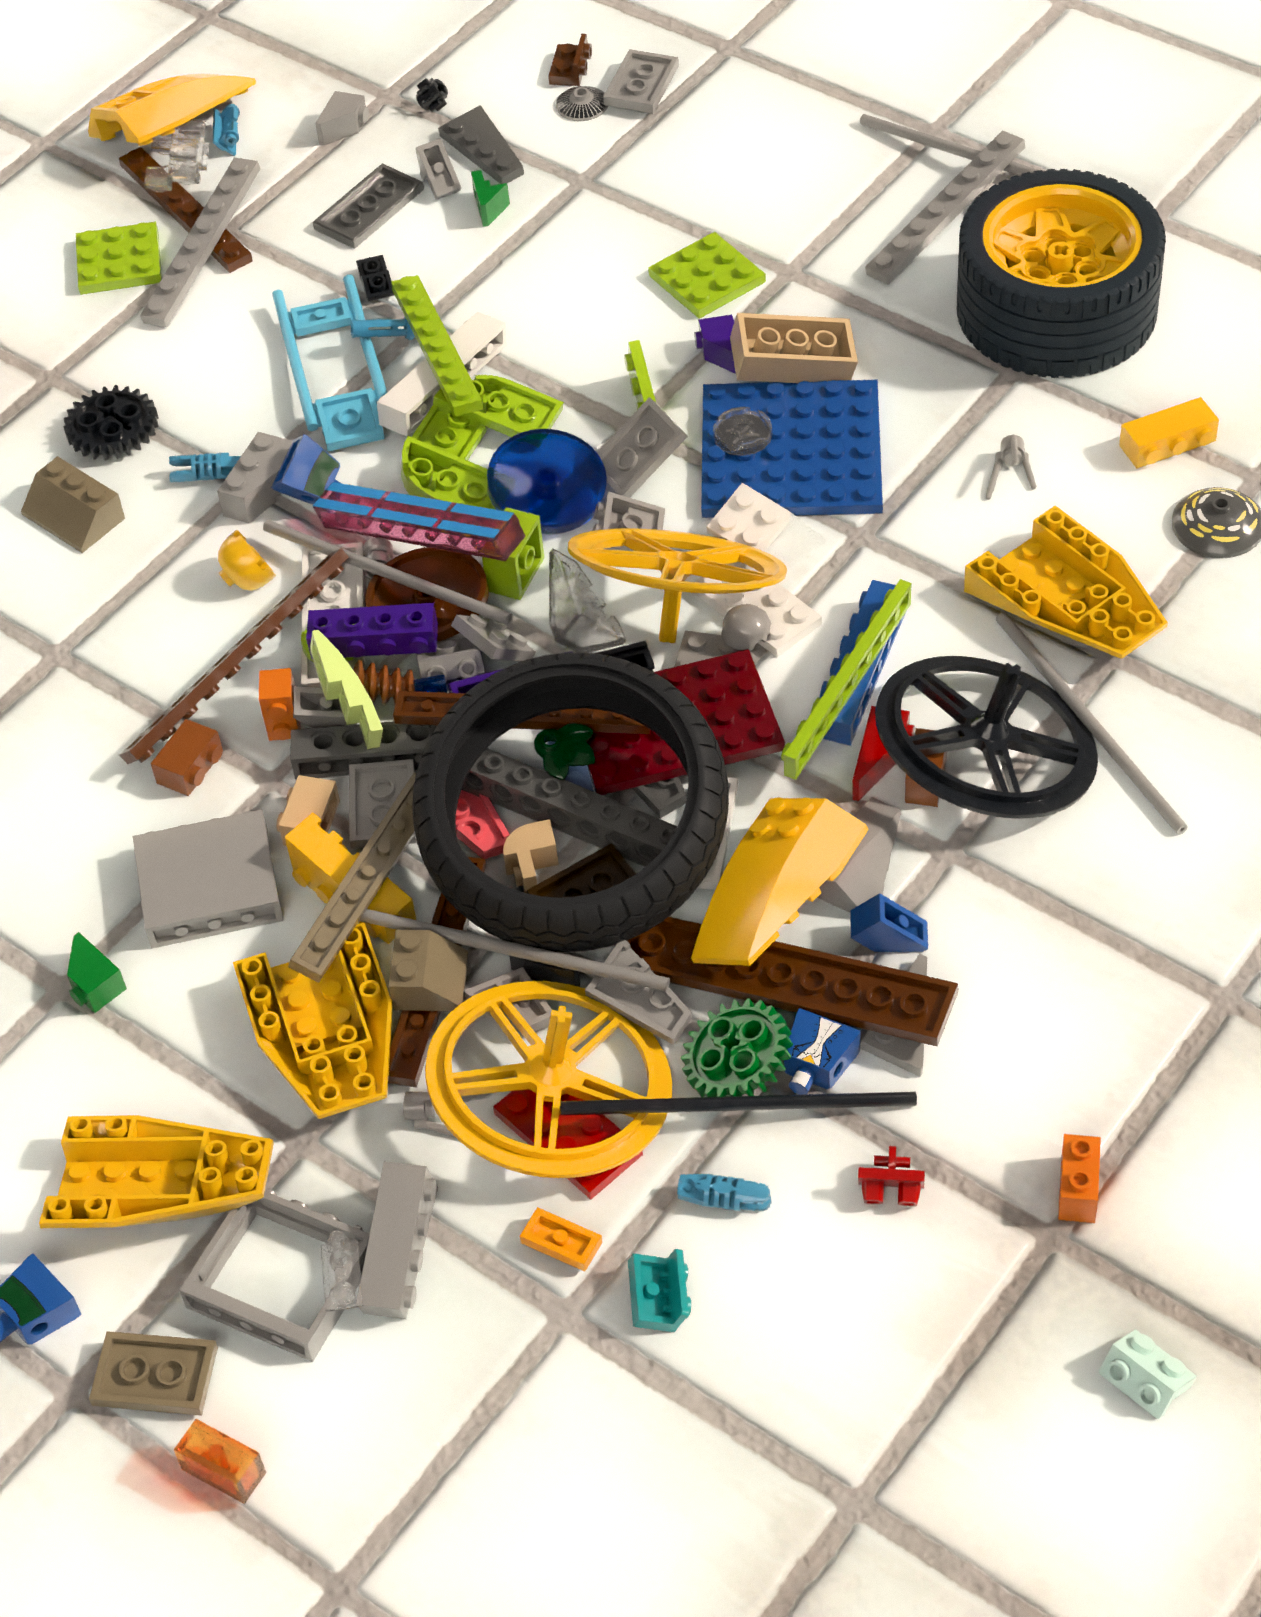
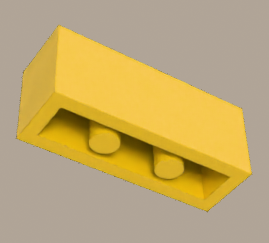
M1202 397L1121 424L1119 446L1137 469L1215 442L1219 419Z

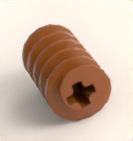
M358 660L354 666V672L359 677L373 703L378 695H381L383 705H387L391 697L394 699V704H396L399 691H415L416 679H414L411 669H408L404 677H401L399 667H395L392 674L389 675L388 667L384 664L379 672H376L375 663L373 662L369 664L366 670L363 668L362 660Z

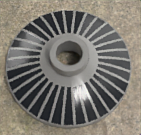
M577 86L567 89L559 95L556 101L558 113L572 121L595 119L601 116L608 106L604 105L603 101L605 93L592 86Z

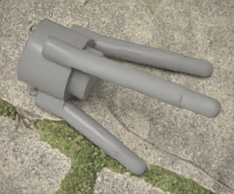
M1014 434L1004 437L1000 444L1001 451L995 454V464L986 493L987 500L992 497L1003 462L1008 466H1017L1023 463L1031 488L1036 489L1037 487L1029 463V454L1025 452L1024 440Z
M428 1092L405 1093L403 1101L404 1118L406 1120H414V1128H426L455 1137L446 1126L428 1121L429 1117H435L436 1115ZM491 1093L461 1096V1098L490 1095Z

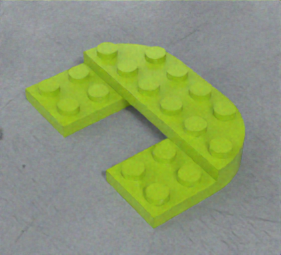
M475 375V379L472 381L482 399L483 410L454 416L440 389L433 398L432 407L412 437L407 436L404 442L401 458V478L406 491L412 496L452 502L446 509L451 512L456 503L501 510L514 489L515 480L468 461L488 428L539 449L562 412L564 402L502 377ZM423 507L432 513L436 511L433 508ZM451 512L488 528L494 521L491 518Z

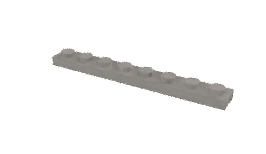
M1002 130L865 266L866 274L889 285L1026 148L1025 140Z
M233 158L142 311L140 317L143 323L162 327L169 326L261 168L258 161Z

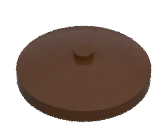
M444 546L423 547L405 552L385 564L487 604L489 587L484 569L473 556L462 550ZM376 574L371 579L365 595L366 607L434 603L438 622L437 642L460 633L451 626L456 615H479Z

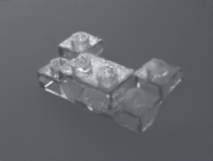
M191 119L175 128L176 131L172 134L153 137L154 141L151 143V151L162 155H169V165L147 167L145 189L164 192L172 191L173 181L183 185L200 183L202 171H207L210 143H205L207 120Z

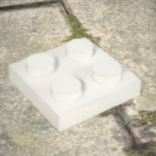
M741 483L706 528L707 533L716 538L741 543L765 552L792 519L790 511Z

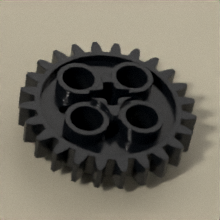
M115 385L112 391H108L106 386L103 387L101 393L92 390L91 397L81 396L82 403L73 402L74 409H67L68 417L64 418L65 426L63 428L69 445H73L75 452L81 450L83 457L91 453L93 460L103 455L106 461L113 454L116 459H119L122 452L130 456V449L141 450V442L149 444L148 436H155L154 428L159 427L157 421L159 417L153 400H149L147 393L141 395L138 388L130 392L129 386H126L122 391L119 390L118 385Z

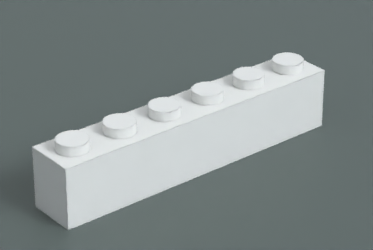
M478 311L449 336L470 378L507 346L506 322ZM426 358L377 401L379 425L404 436H409L418 428L432 407L435 394L441 389Z

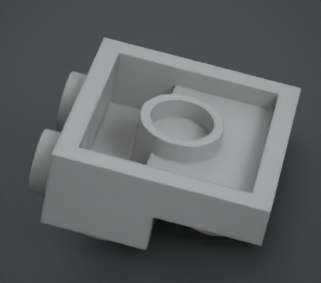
M608 491L603 503L598 502L596 505L593 519L599 520V524H595L592 531L620 528L663 530L665 508ZM626 546L605 548L607 550L634 551Z
M461 633L437 642L436 652L416 654L423 685L439 686L445 684L447 680L456 678L463 680L478 676L480 673H485L480 649Z

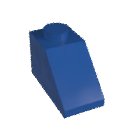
M879 893L850 910L851 939L874 952H924L928 950L927 921Z

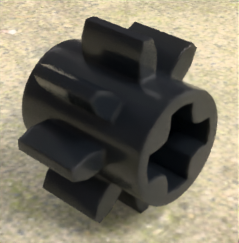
M425 78L417 85L419 91L416 92V100L424 110L433 111L436 109L439 111L447 104L444 99L447 98L448 90L439 79L434 80L431 78L428 80Z

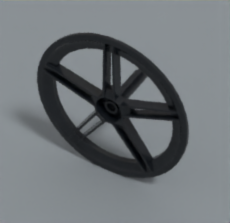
M967 656L927 658L913 662L894 673L882 687L877 699L875 720L878 734L883 746L899 768L932 794L973 812L1013 819L1036 818L1055 814L1072 806L1087 793L1093 783L1098 766V753L1092 733L1054 689L1037 678L1020 671L1021 667L1017 664L1012 666L1009 663L1002 664L987 659ZM949 671H971L997 676L999 679L986 711H982L934 674ZM1017 685L1022 686L1011 703ZM914 686L960 725L909 736L901 716L902 698ZM1027 690L1039 696L1059 714L1070 730L1074 743L1018 728L1008 722ZM975 747L983 752L996 790L979 787L956 778L936 766L926 756ZM1008 749L1074 765V767L1064 779L1053 786L1037 791L1021 792ZM995 755H998V756H999V759H1000V762H1001V765H1002V769H1003V772H1004V775H1005V778H1006V782H1007L1008 788H1007V786H1006L1005 780H1004V778H1003L1001 769H1000V767H999V764H998V761H997Z

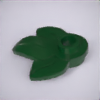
M567 724L559 730L545 729L539 732L534 739V749L543 758L545 771L557 779L564 780L566 778L569 766H586L595 763L594 752L587 743L594 732L583 724ZM548 741L556 742L553 745L546 744Z

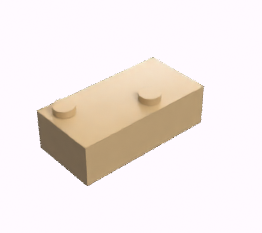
M737 313L730 341L737 380L784 383L852 380L858 360L850 319Z

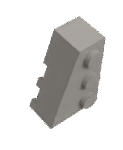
M257 432L217 491L224 517L251 523L276 502L275 498L281 493L273 490L271 486L293 440Z

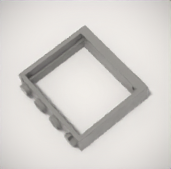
M267 1188L262 1199L229 1211L179 1291L187 1309L314 1362L360 1285L370 1234L364 1232L362 1226L355 1225L352 1227L342 1223L336 1216L324 1212L320 1214L310 1210L304 1203L298 1200L288 1201L277 1196L275 1192ZM256 1215L354 1254L309 1329L211 1288Z

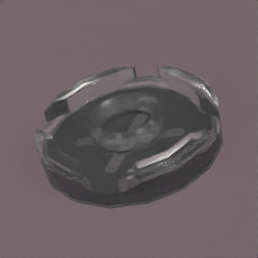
M750 407L731 408L721 413L718 421L714 423L713 436L715 444L721 450L732 455L745 456L755 454L763 450L771 441L772 424L770 418L760 410H757V412L750 411Z

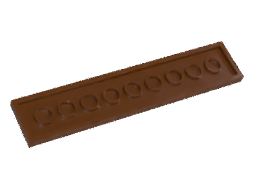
M668 917L650 930L627 940L631 949L647 962L655 975L670 978V983L744 1001L750 998L753 1003L762 1000L766 1006L772 1005L774 1008L797 1013L798 1009L801 1008L841 1024L937 1047L959 992L958 983L778 941H774L751 966L693 963L691 956L702 924Z

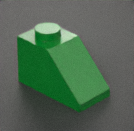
M80 932L76 933L73 936L67 977L72 987L69 993L79 1006L82 1007L85 1004L96 1013L127 988L120 969Z

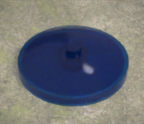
M534 429L514 435L498 447L488 465L487 491L495 509L504 511L508 507L539 515L542 534H558L579 528L594 517L597 503H603L605 498L607 475L600 456L587 442L564 431Z

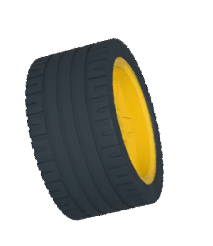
M1047 169V171L1037 170L1034 173H1022L1021 176L1016 175L1010 177L1009 180L1005 179L999 182L998 185L995 184L990 187L989 191H984L967 209L959 232L956 309L959 325L968 341L973 343V346L978 351L981 350L984 356L990 357V360L993 362L1001 363V366L1005 368L1010 367L1013 371H1022L1032 376L1036 374L1038 377L1051 376V378H1059V376H1064V378H1072L1075 375L1077 377L1085 376L1088 373L1091 375L1098 373L1100 370H1108L1111 366L1115 367L1121 361L1124 362L1129 359L1131 355L1137 353L1139 348L1141 349L1145 345L1157 321L1166 243L1165 228L1157 210L1149 201H1146L1147 199L1142 194H1138L1137 190L1132 187L1129 188L1127 184L1119 183L1118 180L1111 177L1107 178L1106 175L1099 173L1096 175L1094 172H1081V170L1073 169V171L1068 169Z

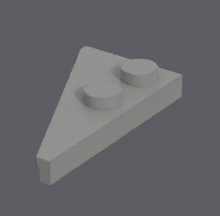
M919 954L908 972L927 976V957ZM870 1030L867 1031L861 1040L862 1050L919 1077L923 1074L924 1043Z

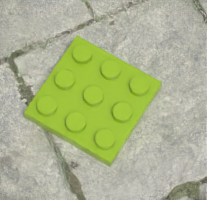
M156 221L75 233L80 295L160 283L162 273Z
M715 231L648 267L649 276L699 319L766 282V273Z

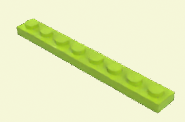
M405 276L399 280L391 281L392 291L454 416L483 410L482 399L419 276Z
M900 579L893 590L889 589L887 591L882 607L879 611L875 610L873 612L869 627L865 632H860L855 642V648L851 654L847 653L844 656L839 672L836 676L832 675L823 696L816 698L808 719L800 722L796 737L792 743L788 742L785 745L781 754V760L784 761V776L796 780L910 607L912 583Z

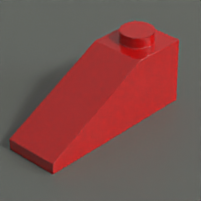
M872 705L852 780V800L860 801L896 764L879 737L875 720L876 706ZM901 710L904 727L908 735L913 736L915 725L910 724V711Z

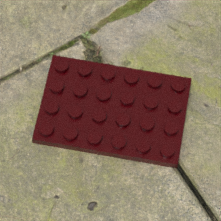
M749 649L654 672L679 689L700 711L713 731L725 765L783 751L785 740ZM650 730V734L594 732L593 736L587 741L595 756V763L587 765L594 790L600 795L687 775L674 751L652 730Z

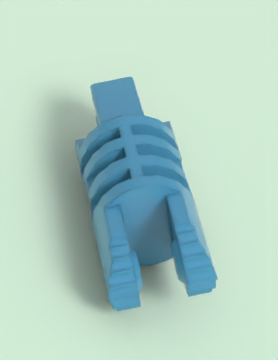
M229 453L169 456V464L172 466H191V470L171 472L169 475L170 482L226 479L241 456H229Z
M681 1174L677 1188L678 1199L704 1207L732 1209L735 1211H741V1209L764 1211L768 1210L770 1204H772L770 1189L762 1183L758 1184L757 1182L745 1181L744 1178L713 1174Z

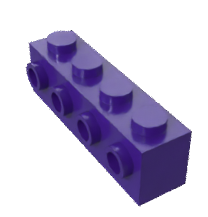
M434 603L308 611L306 640L309 652L313 630H319L339 650L344 658L422 654L437 651L438 622Z

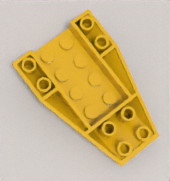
M188 74L158 80L91 108L88 134L89 137L100 138L101 141H106L116 137V132L123 130L127 142L138 143L139 146H144L154 141L153 137L172 134L176 131L175 127L188 122L218 104L226 102L233 96L248 92V88L255 85L256 80L249 77L218 74Z
M139 1115L68 1116L61 1140L66 1166L58 1195L46 1196L39 1221L40 1229L113 1228L172 1222L222 1213L253 1203L264 1197L274 1145L273 1139Z

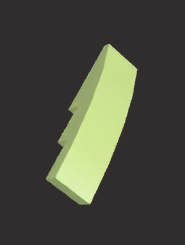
M313 630L310 652L325 700L339 699L346 725L360 724L367 749L380 747L383 727L373 702L359 677L339 650L319 630Z

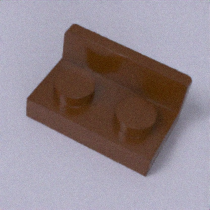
M581 33L578 45L570 43L557 44L548 76L549 85L580 86L582 76L587 75V59L590 60L592 57V44L588 43L587 34Z

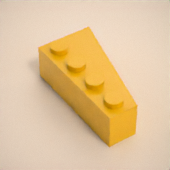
M312 812L285 836V841L293 868V878L302 887L308 886L315 891L317 896L327 904L360 853L357 852L355 855H352L342 843L343 838L334 830L328 834L320 827L322 819ZM387 877L367 909L416 920L413 899ZM364 922L371 937H379L387 944H390L395 939L396 929Z

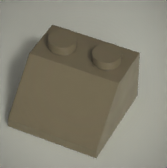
M396 930L388 985L393 1009L413 1011L454 1010L464 1000L468 950L431 930Z

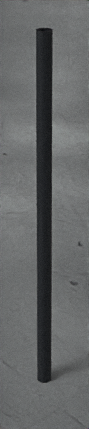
M914 1091L560 1101V1116L916 1106L917 1094Z

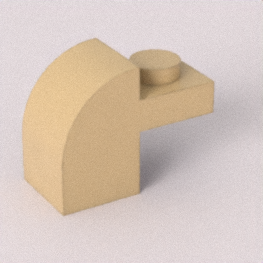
M550 819L525 824L515 829L504 843L503 854L506 874H514L516 886H523L524 893H527L528 889L537 885L536 869L559 865Z

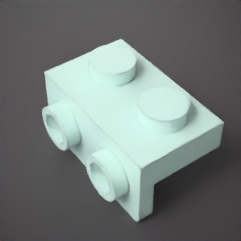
M1136 1329L1112 1344L1099 1369L1100 1375L1157 1419L1165 1415L1172 1400L1191 1388L1197 1377L1180 1360L1171 1357L1158 1347L1150 1337L1141 1334Z

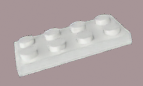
M741 562L726 564L748 570L757 571L754 568ZM701 577L695 581L699 583H729ZM779 583L741 593H694L724 617L730 609L741 604L756 605L764 610L771 621V627L766 642L760 640L757 643L777 658L822 625V616Z

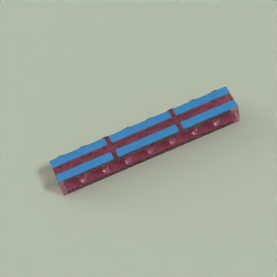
M333 482L313 505L324 528L385 538L392 541L506 561L525 537L519 519L515 513L509 511L494 510Z

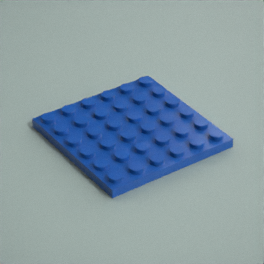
M878 379L802 381L799 383L703 384L702 518H714L741 483L790 511L792 516L883 513ZM741 415L754 416L763 420L769 426L771 436L765 447L755 453L744 455L732 454L723 450L717 444L715 438L717 427L731 417Z

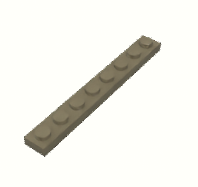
M416 772L412 774L290 959L289 968L318 983L323 978L415 835L412 801Z

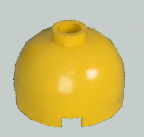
M235 530L221 544L218 551V562L222 570L218 574L230 587L235 583L243 590L252 591L260 589L276 577V574L253 546L246 542V538L238 530Z

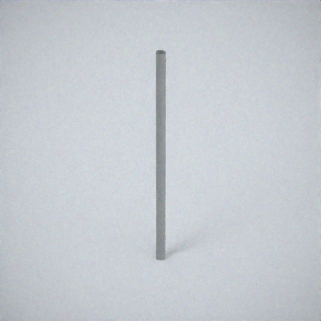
M863 114L860 118L861 125L973 160L981 152ZM1013 161L1004 169V171L1019 176L1022 173H1034V171L1038 170Z
M266 520L263 524L264 531L327 556L341 548L271 520ZM343 549L349 556L345 561L348 564L505 625H510L513 620L512 613Z
M1005 612L1000 613L996 617L997 623L1178 835L1183 834L1188 828L1187 824Z
M366 909L359 920L396 930H431L453 943L667 992L670 984V978L370 909Z

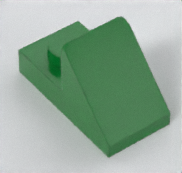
M482 170L472 171L473 193L482 225L486 227L509 206L508 185L503 183L491 186L489 180L484 181Z

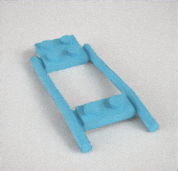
M346 275L343 278L348 296L347 300L345 297L290 308V312L287 310L283 291L275 290L272 292L307 429L315 431L318 427H322L328 451L385 439L383 427L379 425L377 401L387 393V389L371 337H359L375 390L368 388L315 400V403H312L294 334L298 337L350 326L351 320H365L353 275Z

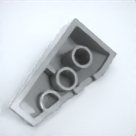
M872 797L854 815V817L865 823L869 830L841 873L832 882L826 880L819 887L821 894L817 897L818 899L850 913V910L879 893L883 895L884 882L901 815L900 809Z

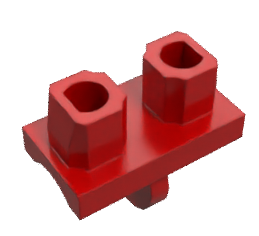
M889 1146V1156L874 1155V1166L888 1167V1169L859 1167L858 1184L862 1185L864 1203L883 1204L884 1186L898 1187V1205L917 1206L920 1189L924 1188L925 1171L896 1169V1167L910 1168L911 1157H897V1146Z

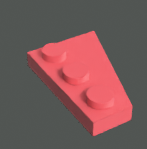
M461 790L456 810L457 838L482 859L503 854L504 843L510 834L492 802L484 795L479 794L478 797Z

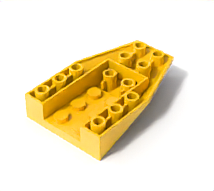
M1056 505L1033 520L1032 538L1004 557L998 559L987 551L965 566L964 592L1034 624L1120 659H1123L1168 625V622L1123 556Z
M364 922L355 926L319 983L289 968V962L270 968L266 952L233 962L258 1047L318 1119L387 1098L393 1004Z

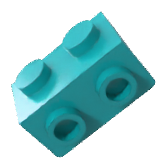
M674 1249L668 1258L633 1253L628 1259L633 1327L675 1332L684 1320L689 1317L692 1307L691 1298L687 1296L688 1266L684 1263L683 1250Z

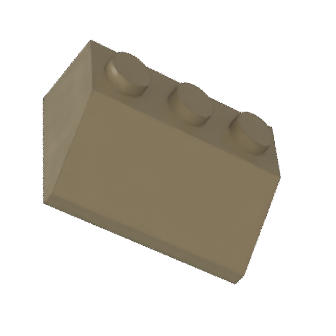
M58 456L35 474L21 509L23 516L81 553L85 552L125 519L118 493Z

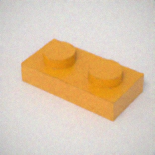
M538 1207L520 1235L521 1244L584 1272L603 1243L602 1235Z

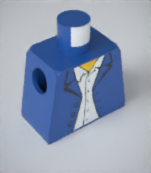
M799 1008L791 1029L792 1034L789 1036L793 1043V1046L787 1049L791 1059L784 1060V1067L786 1068L784 1072L792 1076L788 1086L798 1095L808 1094L812 1084L824 1089L832 1088L859 1054L861 1031Z

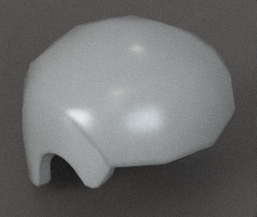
M737 605L725 615L721 637L727 645L734 649H749L751 651L760 640L766 642L771 621L766 612L756 605Z

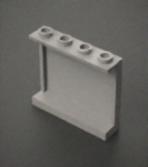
M262 809L132 836L145 931L151 949L284 921L276 887L267 835L268 829Z

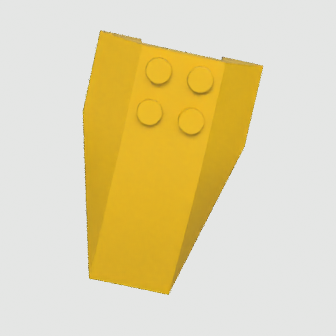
M770 798L725 866L697 937L691 956L693 963L751 966L780 936L777 930L783 924H791L799 916L797 911L806 900L813 902L821 894L819 887L826 880L832 882L841 873L869 830L867 825L826 798Z

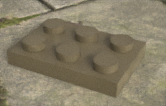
M107 1331L89 1401L92 1406L202 1416L218 1350L215 1340Z

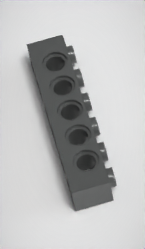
M394 721L381 722L383 727L380 747L367 749L360 724L291 730L290 761L295 780H297L298 775L314 778L348 776L350 764L407 759L414 760L415 770H417L423 751L437 725L395 724Z

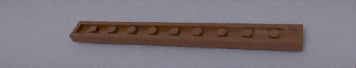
M342 548L330 553L119 754L127 765L135 761L142 763L155 752L152 746L158 740L164 742L171 737L177 730L174 725L181 718L183 720L189 719L198 710L196 704L202 698L205 700L211 698L220 689L217 684L224 677L227 680L233 677L241 669L238 664L245 657L249 660L262 649L259 644L266 637L270 640L283 628L280 623L286 617L289 620L294 618L304 608L301 603L307 597L310 600L316 597L324 589L321 584L327 578L332 580L344 570L342 564L349 556Z

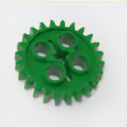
M750 998L745 1000L743 1006L736 999L733 1000L730 1009H727L723 1003L720 1004V1013L717 1015L712 1011H708L709 1020L707 1022L697 1021L700 1030L698 1032L689 1031L688 1033L693 1042L683 1044L684 1049L687 1051V1054L681 1056V1060L685 1064L682 1071L687 1076L686 1080L701 1097L742 1096L744 1094L754 1096V1090L757 1088L765 1093L767 1090L764 1083L767 1081L776 1083L778 1080L774 1075L775 1071L782 1072L786 1070L781 1061L791 1059L787 1049L793 1046L792 1041L788 1037L792 1033L780 1012L777 1013L772 1005L766 1007L762 1000H759L754 1005Z

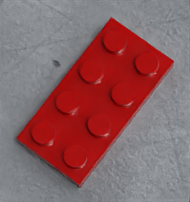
M530 1089L511 1091L493 1106L494 1114L528 1145L534 1146L536 1093ZM564 1094L561 1096L560 1101L583 1100L569 1094ZM543 1101L542 1148H548L553 1102ZM559 1110L555 1149L592 1145L614 1136L621 1129L604 1114L560 1116ZM641 1151L629 1161L610 1170L589 1176L567 1179L591 1200L643 1156V1152Z

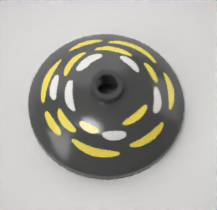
M1222 487L1205 488L1186 495L1178 502L1172 516V528L1177 539L1186 548L1197 554L1212 558L1236 557L1251 551L1260 543L1261 508L1253 499L1239 491Z

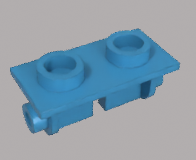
M229 104L222 112L217 109L213 110V144L220 150L227 151L235 156L236 143L239 141L237 120L240 110L235 104Z

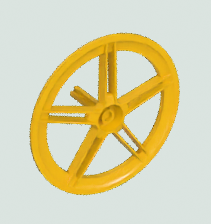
M620 528L589 531L572 537L568 542L567 549L574 559L603 575L632 584L664 589L659 641L663 643H676L682 592L706 594L748 592L775 585L783 581L787 573L786 565L781 560L754 547L716 537L669 530ZM626 546L634 551L607 550L605 548ZM671 548L687 549L693 551L681 552L675 551ZM741 562L754 568L757 571L748 570L726 564ZM613 567L660 570L662 574L660 578H656L623 571ZM692 574L729 583L687 582L685 580Z
M525 981L500 985L480 992L462 1002L446 1016L434 1033L427 1052L425 1065L427 1090L432 1105L446 1128L462 1144L480 1157L508 1170L526 1175L547 1178H575L615 1168L638 1155L653 1141L662 1128L668 1114H623L634 1119L614 1136L584 1147L555 1149L562 1095L569 1094L582 1100L672 1098L670 1067L665 1053L655 1036L608 1006L586 996L585 988L570 984L549 981ZM532 999L556 1000L579 1005L599 1015L568 1039L573 1015L572 1012H566L565 1006H559L558 1011H551L544 1044L513 1006L512 1002ZM501 1009L505 1012V1014L509 1017V1019L513 1022V1024L517 1027V1029L526 1038V1040L530 1043L531 1046L526 1045V1043L520 1037L518 1032L512 1026V1024L501 1011ZM488 1011L525 1061L524 1063L452 1073L451 1062L454 1048L462 1033L471 1023ZM608 1020L611 1021L577 1053L573 1051L576 1046ZM620 1028L636 1046L643 1059L648 1079L647 1096H641L580 1071L576 1066L615 1030ZM525 1089L535 1092L534 1146L515 1141L491 1129L470 1111L461 1096ZM543 1101L553 1102L548 1148L541 1147Z

